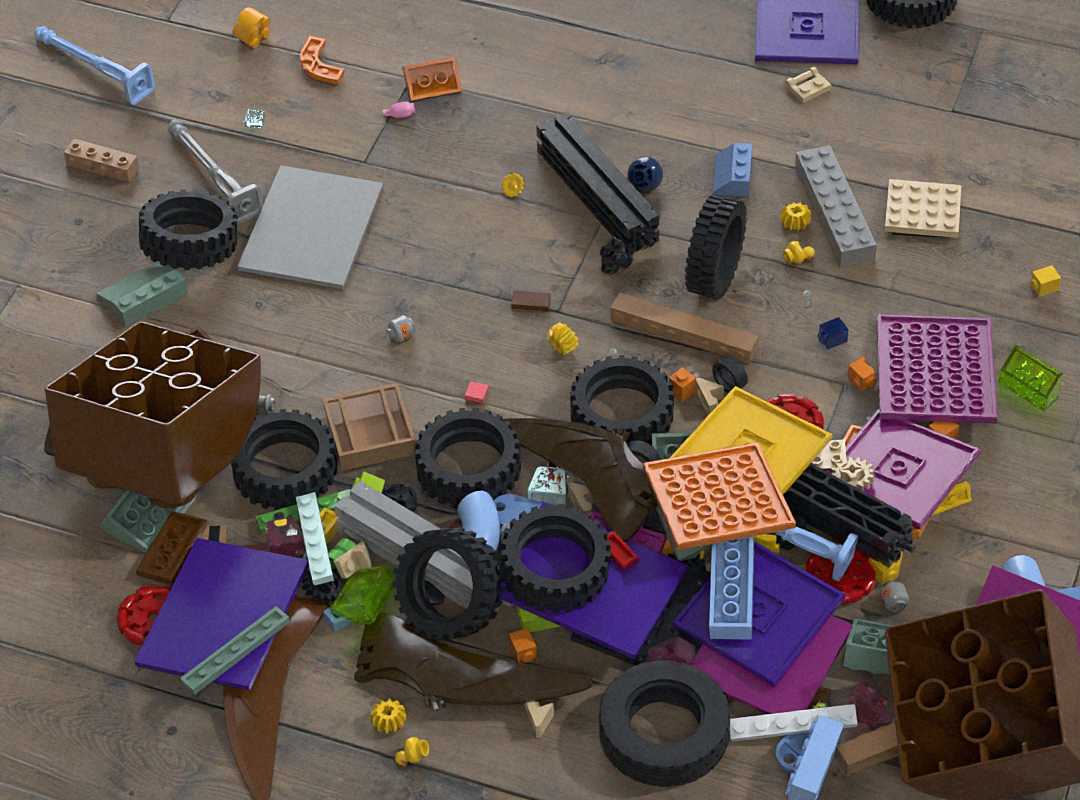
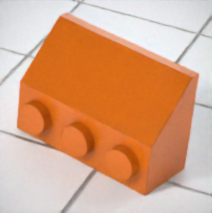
M455 57L402 67L405 85L411 101L462 91Z

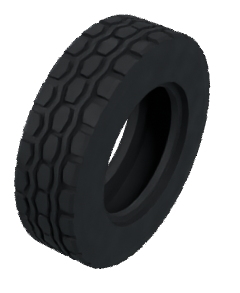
M670 660L638 664V666L626 670L615 678L602 697L599 711V732L602 749L612 765L618 768V771L639 783L642 782L646 785L658 787H674L698 780V778H702L711 769L715 768L728 746L730 707L726 695L711 676L692 665ZM655 702H672L684 706L691 711L698 720L699 726L689 738L682 742L660 745L641 738L633 730L630 721L634 714L646 705Z

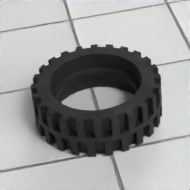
M183 189L180 192L168 191L166 195L161 193L157 195L156 199H149L148 204L145 203L139 212L140 249L143 250V254L146 257L150 256V260L153 262L159 261L160 265H170L173 269L181 267L184 270H190V268H197L198 270L203 269L204 266L213 267L214 263L218 262L220 264L224 262V258H230L232 252L236 250L237 212H235L233 205L229 206V201L226 199L221 200L219 195L212 196L210 192L205 191L201 193L199 190L186 191V189ZM179 224H196L212 230L202 234L183 235L164 229Z
M619 355V358L612 359V356H608L602 362L598 359L594 361L593 366H585L583 374L579 372L576 376V382L573 381L570 392L571 422L597 427L612 432V429L618 431L619 428H624V432L630 433L625 442L626 445L632 441H643L651 445L652 434H662L665 431L669 432L671 429L674 414L672 382L668 381V375L665 372L660 373L659 366L656 364L651 366L650 361L646 359L639 361L636 356H632L630 359L625 358V355ZM627 388L647 395L655 403V406L649 413L638 419L614 421L595 413L590 408L589 403L597 395L605 391Z
M459 408V412L454 413L450 410L446 411V415L443 417L441 415L436 416L435 422L431 423L429 421L425 425L426 431L421 430L419 432V440L415 442L417 478L421 482L422 489L424 491L428 490L429 497L432 499L437 497L440 504L444 505L447 502L450 503L452 508H457L462 499L476 491L487 492L495 500L497 497L507 494V489L512 490L515 487V481H518L520 477L519 471H521L520 442L517 439L516 430H512L511 424L508 421L503 422V417L499 414L493 416L489 410L479 412V408H473L472 411H465V408ZM464 441H477L488 444L501 454L500 460L492 468L474 475L453 474L443 470L435 463V458L442 450L450 445Z
M280 409L279 413L268 411L266 412L267 415L263 417L260 415L255 416V421H253L244 445L231 462L235 486L237 490L241 489V495L245 499L250 497V503L254 505L261 503L262 508L268 509L271 506L276 511L283 507L296 505V497L315 492L316 497L319 498L320 493L325 494L328 491L327 485L333 484L334 475L337 473L334 438L329 433L327 425L322 426L321 420L317 417L312 419L310 413L305 412L302 415L299 414V410L294 409L292 412H286V409ZM291 442L302 444L313 450L317 455L315 461L307 469L287 477L267 476L251 467V461L261 450L278 443Z
M545 504L542 509H538L537 506L532 507L531 512L528 514L525 511L521 512L518 521L514 518L510 522V529H505L503 539H501L500 562L502 565L499 566V570L501 573H504L505 579H502V582H506V590L509 593L514 592V599L518 602L521 599L524 600L525 606L531 608L532 605L538 607L539 612L544 613L545 609L552 610V614H558L559 610L564 609L566 613L573 612V607L576 606L579 609L584 608L587 600L592 603L596 599V594L602 593L604 583H607L611 544L610 540H607L605 529L600 530L601 523L598 520H590L591 515L589 513L581 514L578 512L579 508L576 507L567 509L565 504H559V507H551V504ZM556 537L572 541L583 548L590 557V563L585 571L575 577L552 580L540 577L529 571L521 562L520 554L527 545L536 540Z
M444 528L423 532V535H417L412 538L413 543H407L403 547L406 552L398 555L397 560L400 563L393 570V573L397 574L396 580L392 581V587L397 589V595H394V599L400 602L401 607L398 608L400 614H406L408 617L405 620L408 625L414 624L417 633L424 632L427 638H438V640L465 637L478 633V629L486 628L489 625L487 620L496 617L497 613L494 610L497 607H501L502 600H499V596L505 590V587H501V579H505L504 573H500L498 568L502 564L500 559L495 560L493 556L495 550L493 547L487 548L485 546L487 540L483 537L475 538L477 533L465 531V528ZM441 549H452L458 553L466 562L472 577L473 590L471 601L466 611L456 618H446L436 611L430 603L425 589L427 564L433 554Z

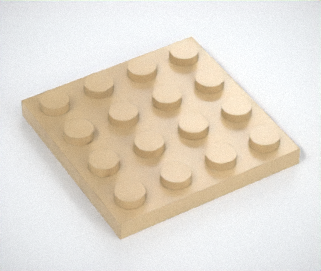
M889 179L885 232L958 238L961 185Z

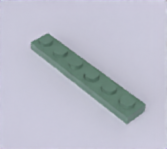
M275 606L180 678L181 684L195 695L289 624V616Z

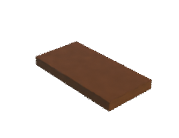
M171 511L136 570L137 576L173 585L196 539L200 538L208 525L207 520Z

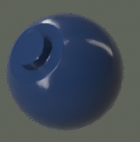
M648 156L639 157L628 168V181L637 191H653L662 182L663 169L656 159Z

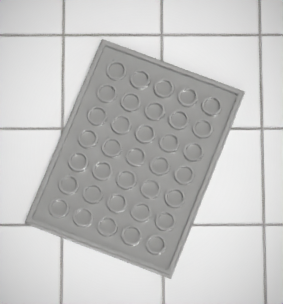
M280 165L237 266L238 271L344 290L382 193L383 183Z

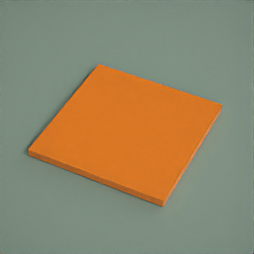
M758 443L643 463V470L677 550L796 528V522Z

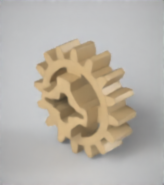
M849 457V461L842 459L841 464L836 462L835 468H832V475L864 491V488L869 489L870 484L874 483L872 465H867V460L861 462L859 457L856 460Z

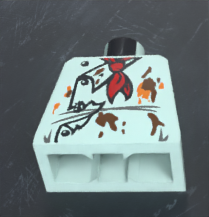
M548 462L547 467H538L528 488V499L557 506L565 504L566 506L565 470L559 469L558 466L551 462Z

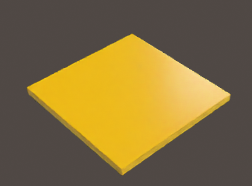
M735 386L670 458L758 443L783 495L831 441L832 434Z

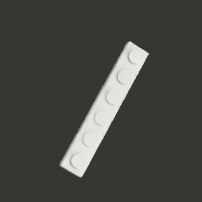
M855 704L730 719L731 741L809 733L812 722H817L820 715L843 723V728L858 727Z

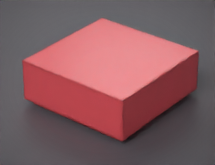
M470 382L465 393V400L484 403L489 385Z

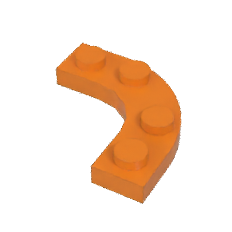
M309 36L300 54L303 70L315 80L338 85L345 74L344 69L322 63L319 60V55L325 47L326 41L322 38Z

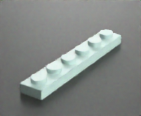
M314 492L296 497L313 584L318 585L334 581L316 494Z

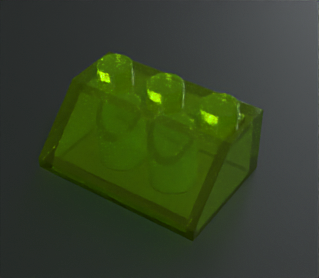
M1015 345L1000 370L998 383L1045 412L1059 399L1063 373L1018 345Z
M387 565L375 566L370 569H359L352 574L332 604L330 611L356 625L373 623L395 588L392 587V581H395V578Z

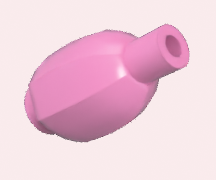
M408 101L393 104L390 109L383 110L384 117L392 116L395 119L408 118L416 113L414 103H409Z

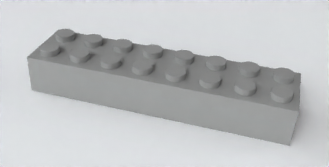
M831 146L796 152V171L840 267L875 260L877 244Z

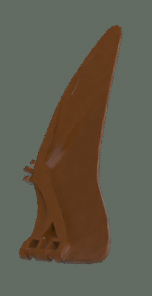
M312 597L293 598L286 613L290 618V623L277 632L250 691L223 685L224 708L230 743L241 775L254 800H269L283 690L289 667L300 648L322 619L323 611L328 608L325 601H322L320 605L317 599L311 601Z

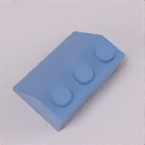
M733 143L716 154L713 194L749 197L752 144Z

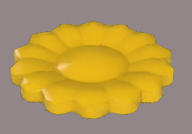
M516 173L508 174L502 181V192L511 198L517 197L524 189L523 178Z

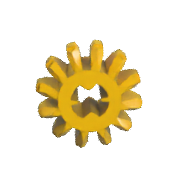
M793 201L792 204L786 203V206L782 208L780 220L784 228H790V231L793 229L799 231L800 228L805 230L811 222V212L807 205H802L801 202L796 204Z
M559 322L546 333L550 345L559 354L567 355L578 345V338L575 336V332L567 327L566 324Z
M390 698L387 702L381 700L380 705L374 704L373 710L370 713L372 725L377 727L379 733L385 730L386 734L389 731L396 733L397 728L402 729L404 726L403 722H406L405 708L403 705H400L398 700L394 702Z

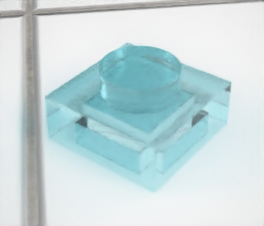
M247 109L244 121L245 127H262L265 117L264 110Z

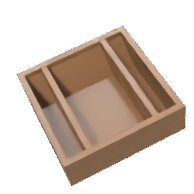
M398 383L323 399L328 428L334 438L335 452L341 471L415 455L416 439Z

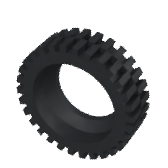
M867 0L866 3L870 5L869 9L874 11V15L877 17L881 15V20L886 21L889 19V24L893 25L897 22L898 27L907 24V28H912V25H916V28H921L922 24L929 27L931 22L936 25L939 23V19L944 21L946 16L949 17L952 11H954L957 0Z
M712 194L706 199V203H703L702 209L699 211V218H696L695 221L696 226L692 230L693 235L689 241L690 247L687 250L685 285L688 292L721 299L728 291L731 279H734L735 276L734 272L735 270L737 271V263L740 261V253L743 250L742 244L745 240L747 211H745L746 206L743 201Z

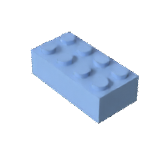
M822 715L819 716L817 722H812L809 736L804 742L801 756L798 757L794 773L791 774L788 782V788L785 796H788V800L817 799L835 754L836 746L839 743L844 726L843 723Z

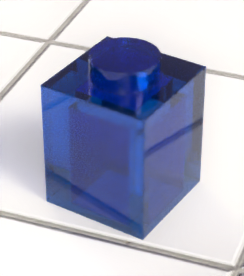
M838 317L819 325L818 339L827 349H831L848 342L849 329Z

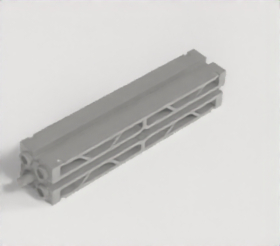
M361 481L350 490L348 497L344 496L335 505V514L339 517L336 520L338 531L347 534V537L357 543L365 541L370 551L395 566H399L400 563L397 560L398 555L406 552L403 547L407 543H413L412 538L417 535H423V532L440 529L375 489L367 487ZM452 549L436 551L427 564L425 580L438 588L444 596L467 609L472 597L473 583L466 562ZM502 600L501 606L503 604L508 606L509 608L513 606V604H510ZM500 607L495 608L494 611L498 613Z

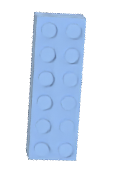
M754 536L712 544L710 639H752Z

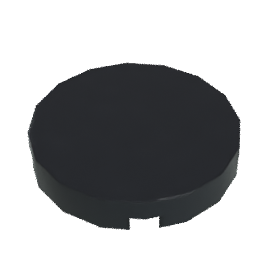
M392 484L382 490L381 494L411 512L416 510L418 504L417 494L410 486L408 488L404 484Z

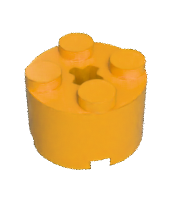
M250 7L245 8L237 17L239 22L233 26V36L253 48H257L263 38L266 39L271 32L269 29L270 18Z

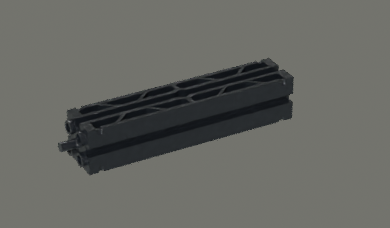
M567 112L555 117V122L550 123L548 120L536 126L537 137L540 139L537 141V152L543 156V159L612 237L623 240L626 251L634 253L641 250L643 244L652 247L659 241V230L657 228L660 215L653 210V207L580 126L571 119Z
M812 463L783 494L791 514L794 512L804 514L807 524L842 543H845L850 533L858 535L855 550L877 562H882V565L888 568L900 559L902 554L900 551L904 552L907 550L913 553L916 549V546L912 544L913 526L911 516L901 513L900 510Z

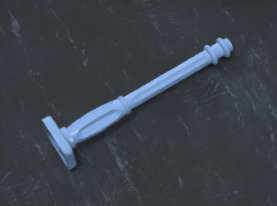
M45 26L38 27L35 30L34 34L38 41H43L46 45H54L94 66L97 71L123 83L126 100L132 105L140 102L155 88L152 67L147 63H142L130 71L104 57H97L56 36L53 30L48 31Z
M798 527L773 532L782 536L783 540H787L811 553L830 559L835 564L832 579L838 582L853 559L858 541V535L850 533L844 545H836L825 538Z

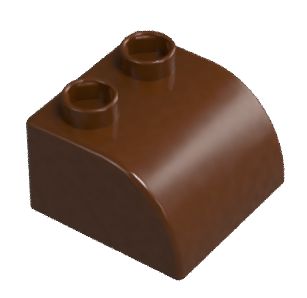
M146 322L134 324L45 387L57 468L86 477L91 485L98 488L118 487L147 496L152 504L158 507L176 508L186 505L193 500L198 489L224 470L234 460L247 439L259 401L261 385L260 355Z
M1035 590L890 626L886 629L885 637L901 779L905 784L922 793L949 800H1003L1080 783V655L1076 629L1043 590Z

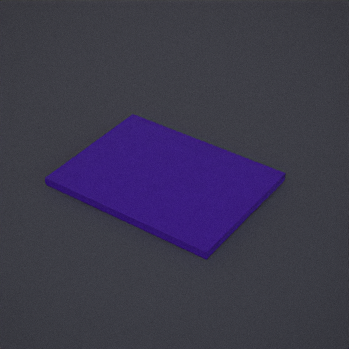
M543 502L539 509L544 508L547 503ZM556 537L536 540L527 545L520 554L521 562L529 571L540 577L552 580L575 577L585 571L590 563V557L583 548L572 541ZM630 540L625 543L639 557V562L622 571L610 558L607 583H604V590L601 594H596V599L592 603L587 600L584 608L579 609L576 606L573 607V612L566 613L564 609L559 610L558 614H552V610L545 609L544 613L539 612L538 607L532 605L531 608L525 606L524 600L521 599L518 602L514 599V592L509 593L506 590V582H502V579L501 587H505L503 594H500L499 599L629 658L635 659L686 574L688 565Z
M197 538L134 661L135 666L184 676L275 606L286 614L307 571L309 561ZM277 633L213 680L212 683L250 691Z

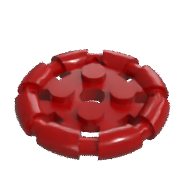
M780 394L777 398L773 399L771 397L766 400V402L775 406L781 405V409L824 429L823 414L821 411H818L819 407L806 397L799 398L796 394Z
M855 550L853 559L844 573L845 577H842L839 582L832 579L835 564L830 559H826L827 561L824 562L822 560L824 557L812 553L805 564L806 572L837 590L843 591L845 599L842 601V604L860 601L861 597L868 596L877 581L875 578L876 570L870 564L869 557H866L857 550Z
M155 585L142 587L135 590L136 593L133 595L129 594L121 602L118 608L119 614L116 616V623L120 633L124 634L129 642L143 646L156 620L148 618L151 615L159 614L171 588L166 586L156 588ZM155 596H161L160 599H154Z

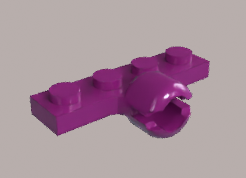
M593 511L590 520H598L601 523L600 527L612 532L601 513ZM642 525L631 541L661 553L667 537L645 529Z

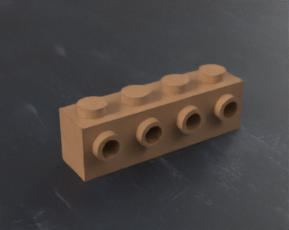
M73 139L64 151L66 165L128 183L139 169L137 156L78 139Z

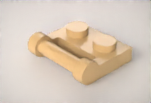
M814 66L809 68L807 72L793 79H786L784 82L786 88L802 103L831 90V84L818 73L817 68ZM808 78H813V79H811V80H809V81H807V82H805V83H803V84H801V85H799V86H796V84H798V83H800V82H802V81H804V80H806V79H808Z

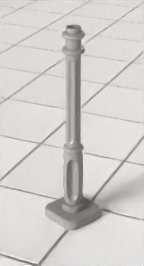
M172 120L168 124L169 133L173 135L175 140L181 141L210 173L211 179L214 180L221 192L227 196L229 206H234L235 212L238 215V224L260 214L263 207L260 188L255 184L241 188L188 134V129L183 126L181 121Z

